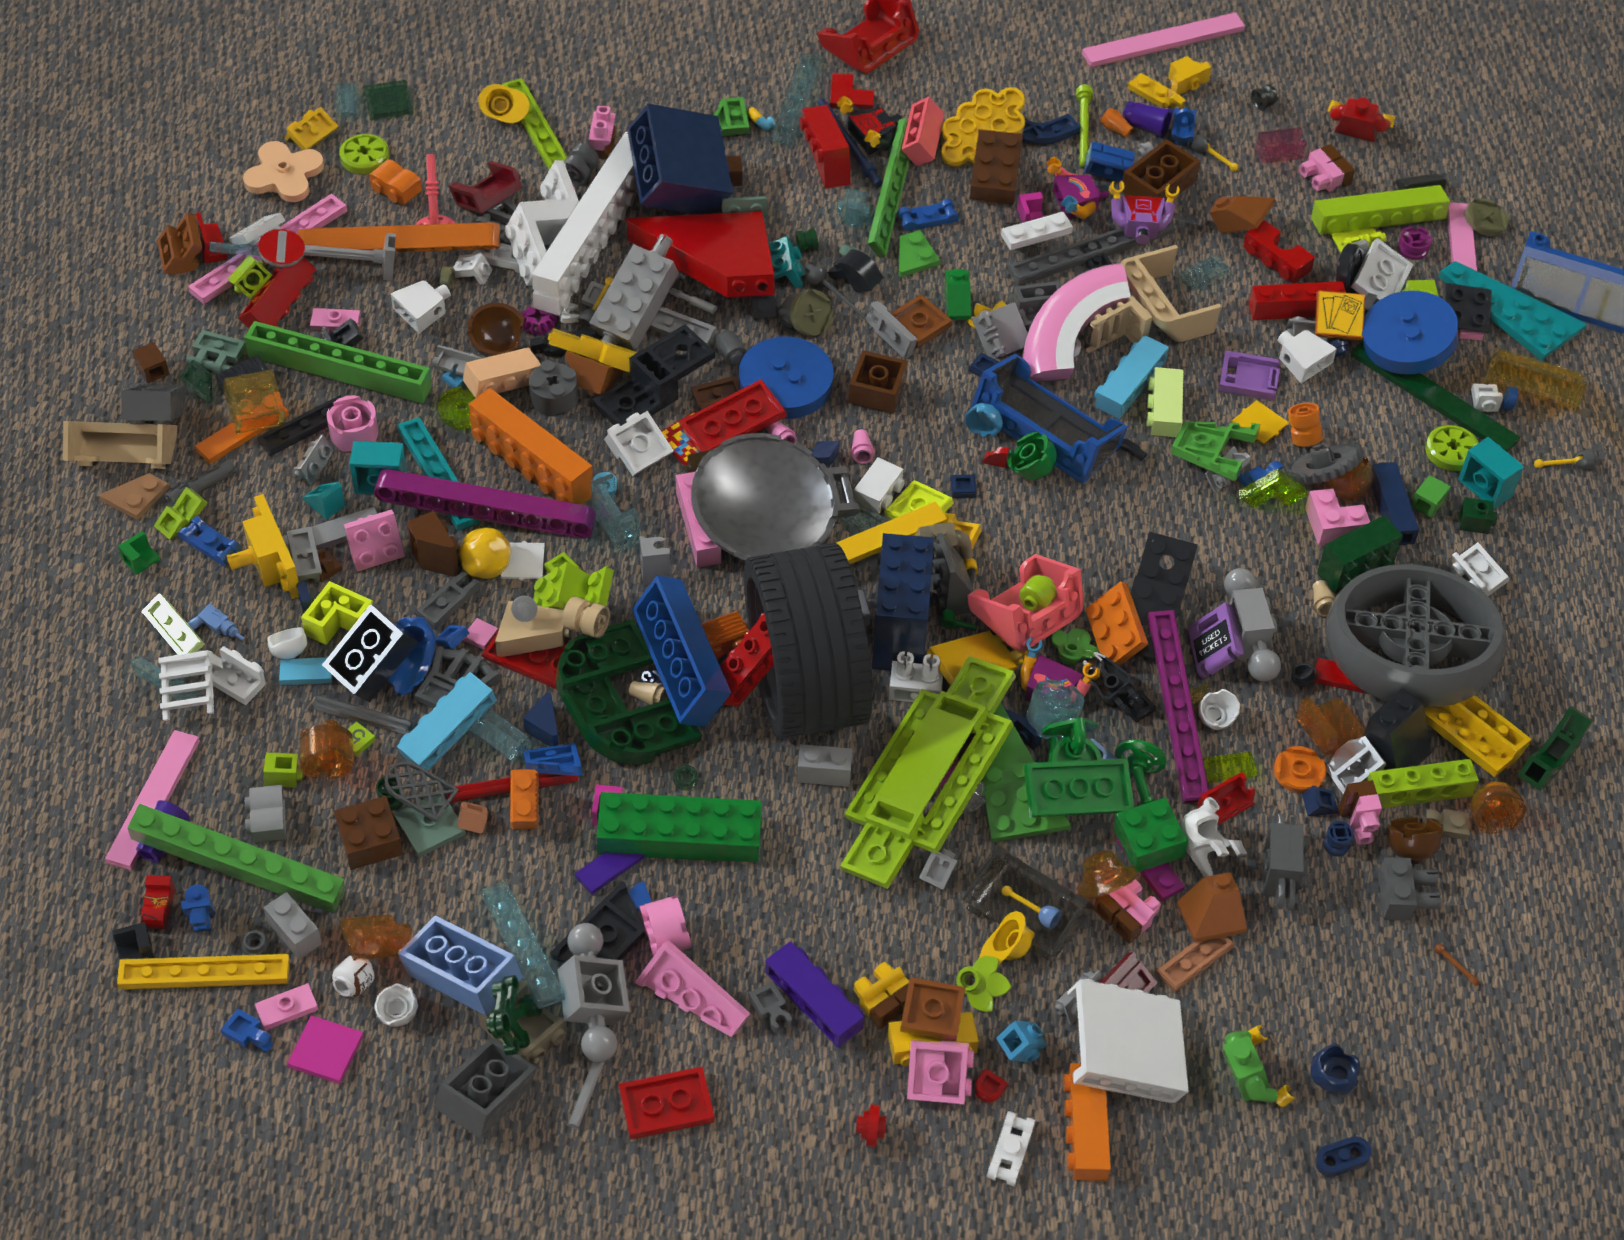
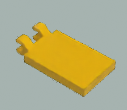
M989 630L931 646L927 654H931L930 659H933V654L939 657L938 670L951 686L969 656L1012 670L1015 673L1017 666L1023 664L1022 657L1028 655V651L1022 652L1014 649L1010 652L1006 648L1009 645L997 634L993 635Z

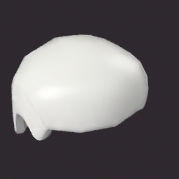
M302 627L283 630L267 638L270 653L280 659L295 658L307 646V638Z
M1225 689L1214 693L1209 692L1203 697L1198 706V716L1205 726L1214 730L1230 727L1240 713V703L1237 697Z
M398 983L385 988L376 998L374 1008L377 1017L384 1024L392 1027L408 1024L415 1017L418 1008L417 997L412 989Z

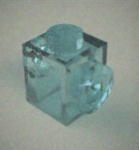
M846 189L845 195L839 196L836 215L841 216V223L863 226L864 218H869L871 205H867L868 192Z

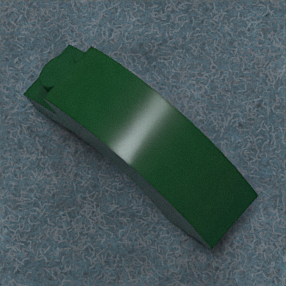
M1573 706L1569 707L1548 740L1537 752L1530 755L1517 776L1539 791L1545 788L1573 756L1594 720Z

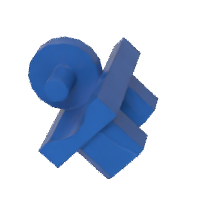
M1186 107L1183 109L1174 108L1171 139L1175 140L1176 145L1187 146L1188 141L1193 142L1196 110H1190Z
M200 884L192 885L185 892V901H181L182 910L187 919L190 920V925L194 928V932L212 930L210 916L216 915V911L209 892L205 886Z

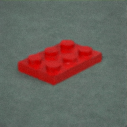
M703 1067L618 1084L630 1140L715 1122Z

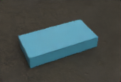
M327 658L280 659V685L332 683L333 675L322 666Z

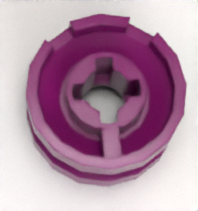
M1413 226L1407 227L1400 235L1398 251L1402 256L1410 260L1423 259L1429 253L1432 236H1429V232L1422 227H1418V229H1413Z

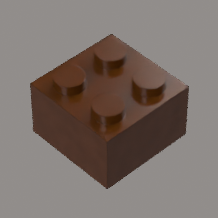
M862 350L849 384L848 403L894 414L907 379L908 361Z
M387 796L334 810L337 828L350 870L403 855L400 837Z

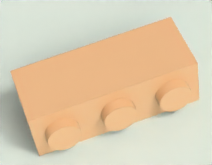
M528 347L466 362L463 381L475 398L489 388L496 393L529 386L531 373L541 363Z

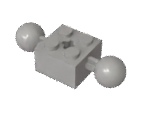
M1236 568L1225 577L1224 588L1231 597L1230 605L1234 607L1244 654L1237 657V660L1249 659L1248 670L1252 677L1258 681H1270L1279 674L1281 669L1280 658L1275 652L1269 650L1273 645V633L1277 631L1276 619L1271 617L1270 600L1268 597H1265L1263 588H1256V578L1253 573L1244 568Z
M581 923L576 925L568 935V947L574 955L558 969L564 1021L588 1023L589 1029L584 1033L581 1040L582 1051L591 1061L604 1062L615 1054L618 1045L616 1035L605 1025H615L630 1012L623 960L596 958V955L603 946V935L595 925Z

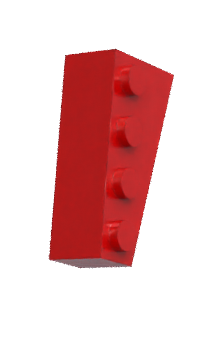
M828 105L803 108L802 117L799 118V126L801 131H804L805 139L809 143L824 188L851 185L850 147Z

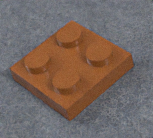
M922 294L890 313L918 339L915 345L916 348H919L952 327V320Z
M910 977L900 1032L956 1042L965 987Z

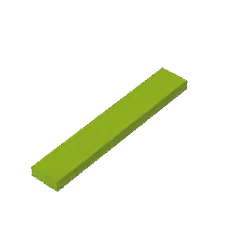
M523 78L503 83L502 85L523 92L528 98L530 104L529 112L521 122L548 170H550L555 160L564 161L567 155Z

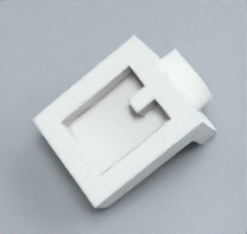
M482 253L460 255L453 267L455 269V278L474 276L481 285L486 283L492 272V267Z

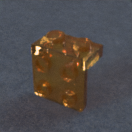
M1310 697L1300 702L1296 719L1324 756L1335 752L1349 740L1363 737L1365 729L1341 698H1334L1318 706Z
M391 915L343 918L340 920L339 925L353 960L399 956L398 952L410 941L412 935L409 923L396 925Z

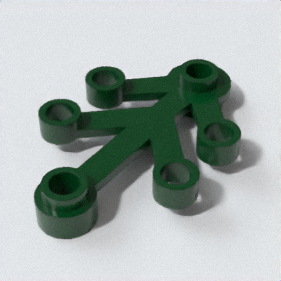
M515 975L505 976L503 981L492 984V994L496 999V1006L486 1021L488 1032L495 1039L502 1038L503 1050L507 1056L518 1054L519 1049L527 1048L530 1045L528 1032L523 1030L517 1020L524 1015L533 1017L540 1016L542 1013V1001L538 993L525 995L519 1000V1005L515 1007L516 994L519 989V982Z

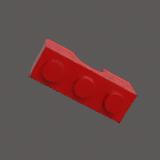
M1263 220L1257 229H1250L1246 232L1243 248L1250 255L1260 259L1266 267H1271L1279 273L1283 279L1295 284L1312 271L1315 256L1300 245H1296L1288 250L1279 248L1278 243L1281 232Z

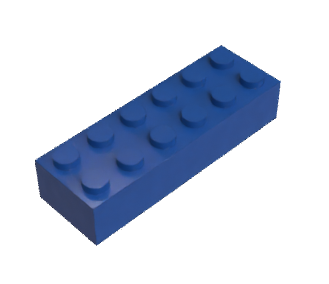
M657 575L632 608V611L679 723L705 727L730 696L731 691L682 579Z

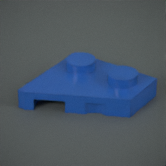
M575 743L523 751L526 769H535L538 773L582 775L581 763Z

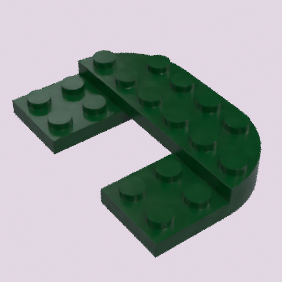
M633 619L608 626L600 638L581 634L572 639L564 647V651L559 658L555 682L558 693L582 736L596 752L615 762L641 765L653 762L656 755L700 742L702 734L697 726L679 723L669 699L628 711L609 677L654 663L644 637Z

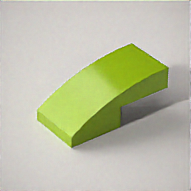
M186 487L173 507L166 506L154 527L168 539L172 540L183 527L187 528L190 525V521L199 515L207 501L193 489Z

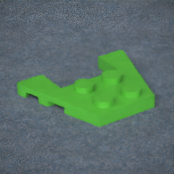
M1185 421L1172 445L1171 454L1236 481L1242 469V461L1220 456L1229 438L1254 443L1260 431V424L1251 423V427H1239V423H1230L1228 427L1216 426V422Z

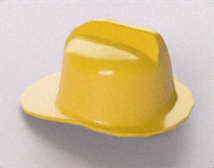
M488 85L481 91L478 99L479 107L486 116L505 123L520 122L529 112L530 104L526 95L519 90L504 85Z
M1018 911L1011 912L1003 919L998 928L984 943L979 958L984 956L996 957L999 959V964H1001L1004 960L1018 959L1027 953L1035 933L1026 925L1023 913Z

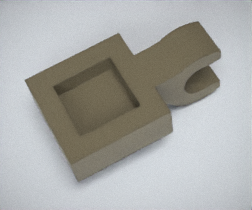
M1427 809L1426 817L1422 818V823L1426 824L1427 819L1439 822L1442 825L1443 837L1468 840L1470 836V814L1467 812L1443 809L1440 814L1436 810Z

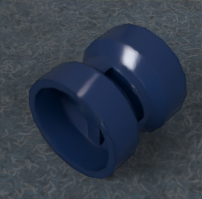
M1343 821L1331 823L1323 841L1325 851L1332 856H1344L1349 851L1354 837L1353 828Z

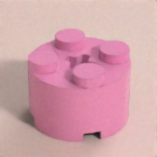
M345 396L337 399L333 403L334 406L330 410L328 409L327 421L330 438L339 450L344 452L352 451L353 441L376 442L379 432L375 407L369 400L366 402L361 400L359 396Z
M677 896L640 906L647 937H649L653 957L667 940L673 943L680 951L692 948Z

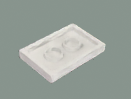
M1377 238L1372 242L1351 288L1359 294H1365V298L1368 292L1377 295L1376 303L1388 295L1401 291L1413 264Z

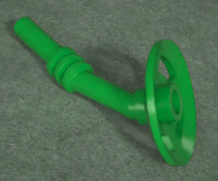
M1127 740L1121 742L1116 747L1115 757L1127 759L1121 754L1127 750H1132L1133 753L1127 756L1128 765L1133 772L1141 800L1140 805L1155 800L1154 797L1150 796L1144 774H1155L1162 771L1166 767L1167 756L1162 749L1150 742ZM1159 765L1157 768L1150 770L1152 766Z

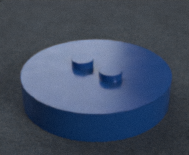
M1403 291L1388 295L1376 302L1364 317L1362 331L1364 350L1374 364L1389 372L1418 374L1430 371L1447 361L1457 346V316L1453 308L1445 300L1428 292Z
M775 337L759 342L746 352L739 366L740 388L743 389L762 379L785 409L787 417L783 419L800 418L814 413L829 399L833 389V366L828 355L812 342L796 337Z

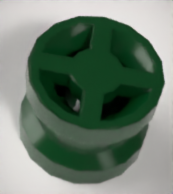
M814 228L809 229L807 232H802L801 230L795 232L796 245L801 253H805L809 249L812 251L818 250V237Z

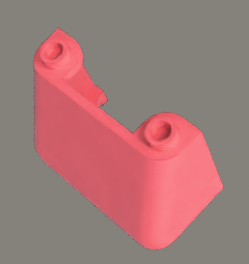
M1034 554L1021 564L1019 583L991 600L986 590L977 589L967 595L969 609L1011 648L1022 652L1028 650L1027 640L1032 637V642L1030 643V647L1039 643L1040 640L1042 641L1080 616L1084 606L1081 569ZM1035 575L1051 578L1057 590L1056 599L1038 612L1026 609L1019 595L1021 588Z

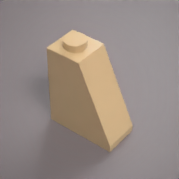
M508 601L495 640L497 656L505 657L563 646L566 636L570 637L572 630L565 628L562 624L564 610L537 606L538 610L534 619L528 622H521L512 614L511 606L513 601Z

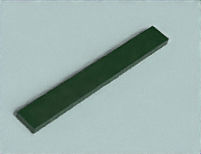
M1363 341L1352 350L1351 357L1462 428L1467 429L1481 440L1489 437L1507 453L1519 442L1520 436L1421 373L1398 374L1380 368L1367 356Z

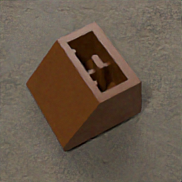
M432 511L407 521L411 553L420 568L453 577L459 575L458 566L461 565V562L456 553L459 547L455 537L448 535V528L444 519H439L436 513Z

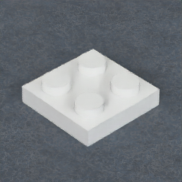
M281 213L265 216L231 236L228 240L232 246L241 245L242 248L247 245L252 246L258 243L261 238L260 236H263L266 232L280 229L279 224L283 223L285 219Z

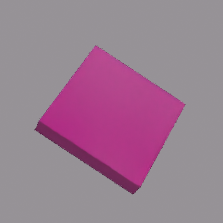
M311 1015L287 1062L288 1068L341 1084L364 1037L363 1032Z

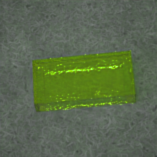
M1251 751L1202 758L1207 783L1226 781L1240 772H1243L1247 778L1257 777L1258 774Z

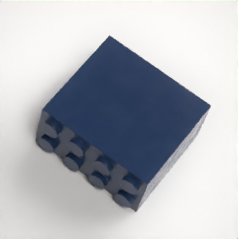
M648 103L627 127L640 205L693 214H714L722 205V199H728L733 194V185L730 180L729 165L727 164L726 149L723 143L722 128L718 116Z
M883 533L872 669L892 670V661H897L898 654L905 651V657H907V652L913 654V663L923 664L929 614L934 537Z

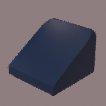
M818 441L812 450V455L821 464L824 463L827 468H830L840 452V442Z
M1313 785L1302 794L1307 816L1339 813L1332 790Z

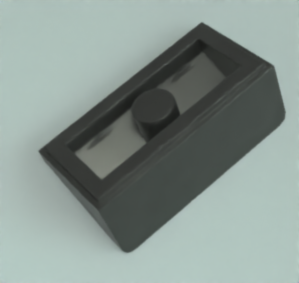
M1437 173L1395 179L1399 190L1441 185L1444 190L1447 182L1445 177Z

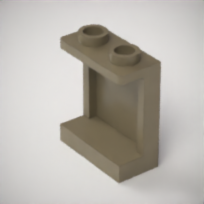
M522 979L519 982L515 1007L519 1005L521 998L529 994L527 984ZM543 1005L540 1016L527 1017L524 1015L519 1018L517 1022L524 1031L528 1032L530 1045L527 1048L519 1049L518 1055L531 1064L539 1063L544 1058L547 1049L553 1044H560L567 1035V1022L564 1021L563 1017L557 1019ZM478 1013L480 1026L493 1037L488 1032L486 1025L490 1013L487 1016ZM500 1038V1039H495V1040H497L498 1042H500L501 1044H503L502 1038Z

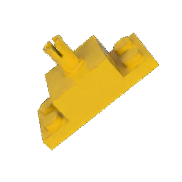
M264 494L255 496L256 507L252 508L254 518L242 521L248 549L227 555L228 563L232 571L253 563L257 568L264 587L280 582L284 592L289 591L292 599L297 598L299 595L296 585L299 581L294 562Z

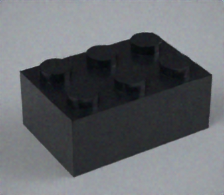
M370 605L322 666L354 695L371 702L418 641L389 615Z

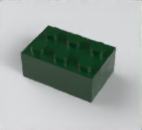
M1384 515L1325 544L1317 574L1322 580L1327 582L1328 587L1336 594L1347 583L1362 573L1375 568L1394 565L1403 535Z

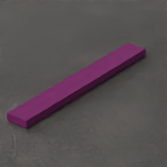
M1174 610L1149 612L1148 621L1183 803L1199 802L1200 795L1208 791V785Z

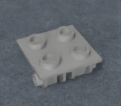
M1015 302L990 312L985 310L979 313V316L972 318L987 356L997 359L1025 347L1028 333Z

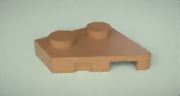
M148 473L102 493L100 500L139 520L169 489V484Z

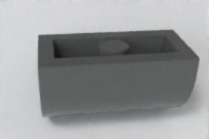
M1059 281L1014 286V302L1027 331H1029L1036 314L1043 304L1061 287Z

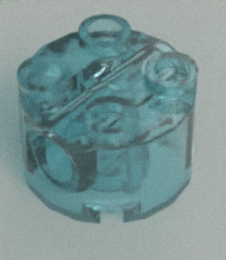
M1045 680L1039 682L1036 688H1034L1026 718L1029 724L1037 730L1038 736L1048 739L1051 736L1042 734V729L1045 726L1080 718L1085 700L1082 693L1074 686L1070 685V688L1063 686L1064 682Z

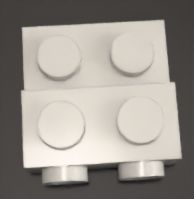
M648 411L641 415L638 412L626 419L627 423L622 426L619 423L615 424L607 430L608 435L604 438L615 457L622 459L632 476L669 456L674 451Z

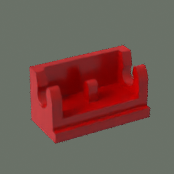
M1240 772L1201 794L1197 809L1204 805L1206 798L1212 797L1219 805V810L1215 812L1219 816L1218 826L1255 804L1253 802L1255 788H1246L1247 777L1243 772Z

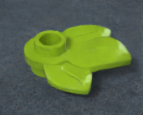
M984 956L978 958L973 966L961 969L956 978L957 985L965 987L969 1003L974 1008L983 1012H992L993 997L1004 995L1011 989L1009 980L1001 973L996 972L999 965V959L996 957ZM973 975L975 983L969 986L967 978Z

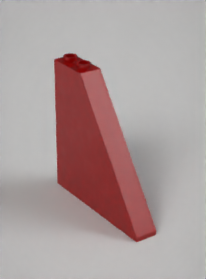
M762 211L626 218L629 242L652 251L660 234H664V238L666 236L670 237L673 240V244L668 249L665 258L674 261L678 270L727 298L774 295V271Z

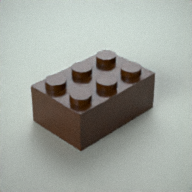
M979 129L970 199L1014 204L1023 134Z
M1166 139L1124 171L1122 181L1125 186L1122 192L1131 196L1165 198V202H1167L1165 195L1166 187L1170 184L1168 191L1171 194H1175L1177 186H1179V194L1197 181L1201 161Z

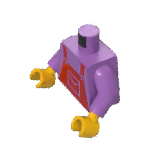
M1113 181L1109 186V192L1113 195V199H1111L1112 218L1120 228H1123L1124 235L1126 237H1136L1138 244H1146L1149 242V239L1157 238L1158 231H1163L1173 219L1174 199L1179 195V186H1177L1175 194L1169 193L1170 184L1166 187L1165 195L1167 202H1165V198L1122 195V198H1120V193L1125 186L1124 182L1120 181V190H1116Z

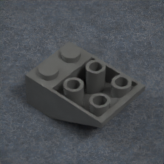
M937 533L936 544L933 545L935 559L932 560L933 575H931L932 590H937L936 602L938 609H943V611L952 610L955 616L972 613L969 609L967 595L974 590L964 561L944 534Z

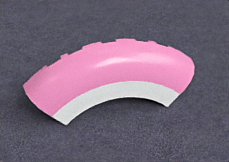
M1121 263L1101 266L1076 276L1055 291L1036 314L1025 340L1023 359L1028 362L1031 368L1030 379L1035 382L1070 379L1074 370V346L1079 334L1089 322L1095 319V315H1105L1106 309L1111 308L1115 310L1117 303L1122 302L1126 304L1128 302L1130 291L1126 272Z

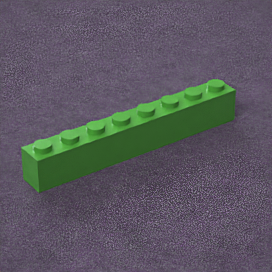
M257 321L253 322L244 337L248 357L258 355L261 360L422 404L432 388L430 368Z
M142 804L138 805L127 827L130 838L134 841L281 895L287 892L292 899L324 911L335 913L345 892L343 878Z

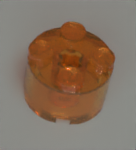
M327 720L322 725L301 730V771L306 776L317 779V775H328V779L342 778L352 771V765H354L352 733L345 727L339 726V723L335 720Z

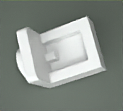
M1473 384L1471 392L1474 408L1484 412H1498L1503 400V394L1498 393L1497 384Z

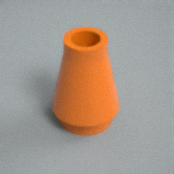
M1109 108L1100 120L1104 128L1118 133L1125 138L1134 129L1117 109Z

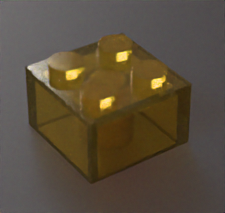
M272 369L224 379V395L236 434L284 424L285 409Z

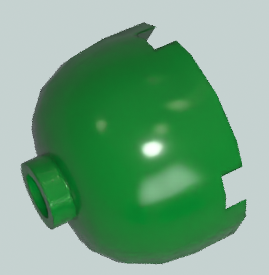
M1039 432L1027 434L1016 442L1018 447L1014 452L1010 450L1007 459L1008 465L1014 473L1025 480L1035 481L1046 477L1051 473L1056 464L1057 452L1055 446L1044 433L1043 435Z

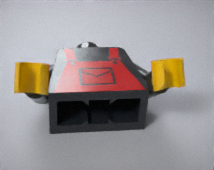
M843 96L837 105L841 107L840 111L842 114L848 115L847 130L868 155L880 149L888 151L894 142L898 122L902 119L901 116L895 114L889 117L883 108L880 107L859 109L853 105L849 98Z

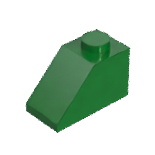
M945 270L944 297L947 316L951 320L971 319V290L968 270Z

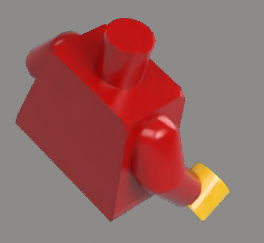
M1365 97L1359 99L1349 98L1346 104L1331 100L1327 110L1330 112L1331 119L1337 121L1334 132L1375 142L1378 132H1384L1389 127L1393 128L1395 116L1380 114L1379 106L1370 103Z

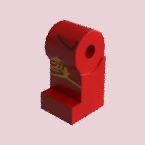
M147 875L141 923L145 922L147 929H166L175 893L172 876Z

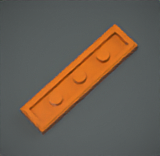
M272 397L195 445V449L209 464H212L289 416V412L275 397Z

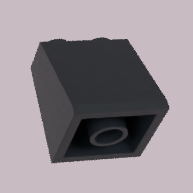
M1401 689L1369 718L1363 736L1368 737L1386 762L1383 770L1418 766L1431 755L1432 751L1424 705L1405 689Z

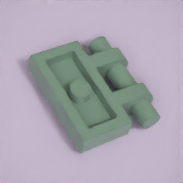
M202 330L192 345L193 353L197 355L196 357L188 355L186 364L192 365L198 370L204 368L213 371L214 374L225 371V369L233 367L227 365L228 362L238 363L246 350L245 341ZM208 357H211L217 360L214 362L207 359Z

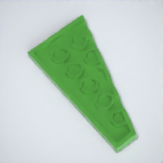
M1000 702L994 714L1011 720ZM1015 727L1012 728L982 778L992 842L1071 829L1066 816L1030 818L1023 765L1035 762Z

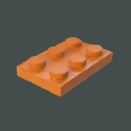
M1120 581L1085 609L1100 654L1107 656L1118 666H1121L1148 645L1128 584Z

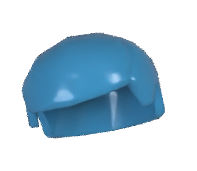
M976 404L966 413L964 418L969 430L972 433L980 432L982 438L990 435L994 437L1001 431L1003 426L1000 412L991 404Z

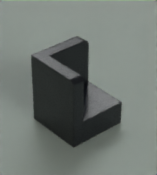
M145 922L112 931L119 961L120 959L154 958L150 935Z

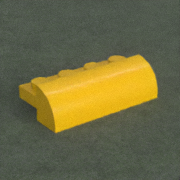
M1476 695L1454 705L1424 708L1427 725L1494 778L1505 768H1510L1521 757L1531 741L1530 737Z

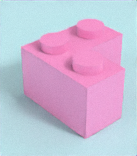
M1334 489L1309 492L1305 510L1318 546H1325V544L1370 522L1364 505L1340 507Z

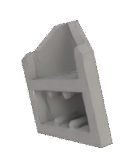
M1363 736L1358 739L1349 740L1337 749L1330 763L1326 765V770L1342 794H1344L1347 784L1367 781L1369 772L1382 771L1386 766V762L1368 737Z

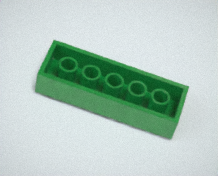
M601 792L597 830V855H602L606 852L644 854V857L758 862L762 801Z

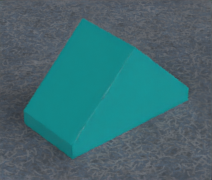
M339 482L321 484L302 497L308 505L326 520L345 507L342 486Z

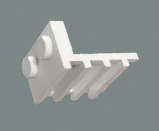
M208 650L158 658L159 664H161L159 678L161 679L162 688H159L160 694H162L160 709L163 712V720H170V710L206 704L207 713L214 714L212 670L223 669L222 658ZM202 674L206 676V681L169 687L170 679ZM206 689L205 697L169 702V695Z

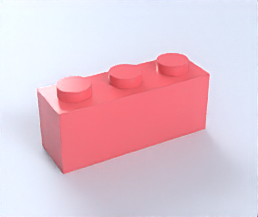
M930 97L912 104L901 148L916 166L930 163L935 159L945 115Z

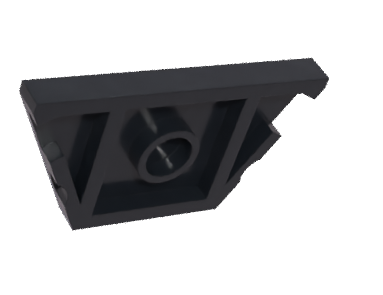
M623 881L579 923L593 924L599 928L603 935V946L596 955V958L621 960L646 935V929L641 918L638 916L635 904L631 900L627 886ZM568 935L550 952L553 960L567 962L574 955L568 947Z

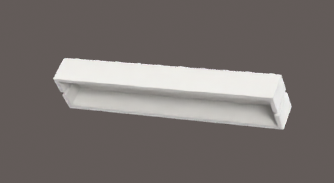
M625 131L532 273L533 305L535 309L559 316L564 307L567 308L569 306L573 293H577L580 282L588 276L589 269L593 263L597 262L601 249H605L608 238L611 234L615 233L618 221L624 219L626 210L629 206L633 205L638 188L628 132Z

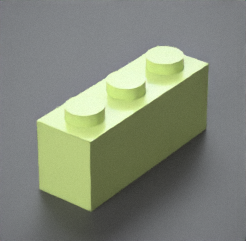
M1155 367L1153 377L1149 376L1148 391H1152V394H1148L1147 408H1150L1151 412L1147 414V426H1151V435L1177 437L1182 427L1183 370Z

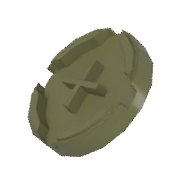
M1477 198L1470 202L1465 209L1464 215L1467 223L1475 231L1491 237L1501 235L1508 226L1509 219L1503 209L1500 211L1496 207L1498 204L1484 198Z
M804 290L796 295L790 308V319L794 328L805 336H816L827 331L833 318V309H831L829 304L831 303L830 299L818 290Z

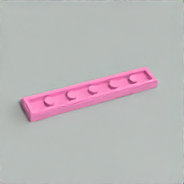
M174 730L105 858L106 863L132 870L139 857L136 853V847L140 842L130 838L127 827L139 804L154 809L157 801H168L200 742L198 736Z

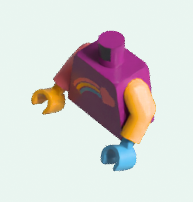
M1054 156L1046 163L1049 166L1047 168L1048 173L1051 175L1055 173L1053 192L1061 212L1065 213L1068 220L1076 217L1085 220L1098 211L1099 199L1109 197L1107 185L1095 186L1090 175L1069 173L1061 167V161Z
M1030 637L1026 644L1029 652L1028 655H1025L1020 670L1021 688L1026 691L1025 700L1031 702L1028 707L1029 713L1035 717H1041L1045 709L1058 714L1061 709H1069L1080 704L1091 687L1090 681L1099 678V668L1095 670L1094 674L1088 675L1092 664L1087 663L1083 667V674L1042 655L1036 658V653L1041 651L1043 644L1040 640L1039 646L1036 649H1032L1030 647L1032 637Z

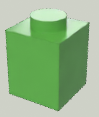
M1429 475L1415 492L1411 507L1433 518L1446 501L1451 486Z

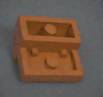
M187 212L177 227L167 225L157 240L163 273L175 275L191 272L199 266L197 254L202 250L199 226L197 225L195 214Z

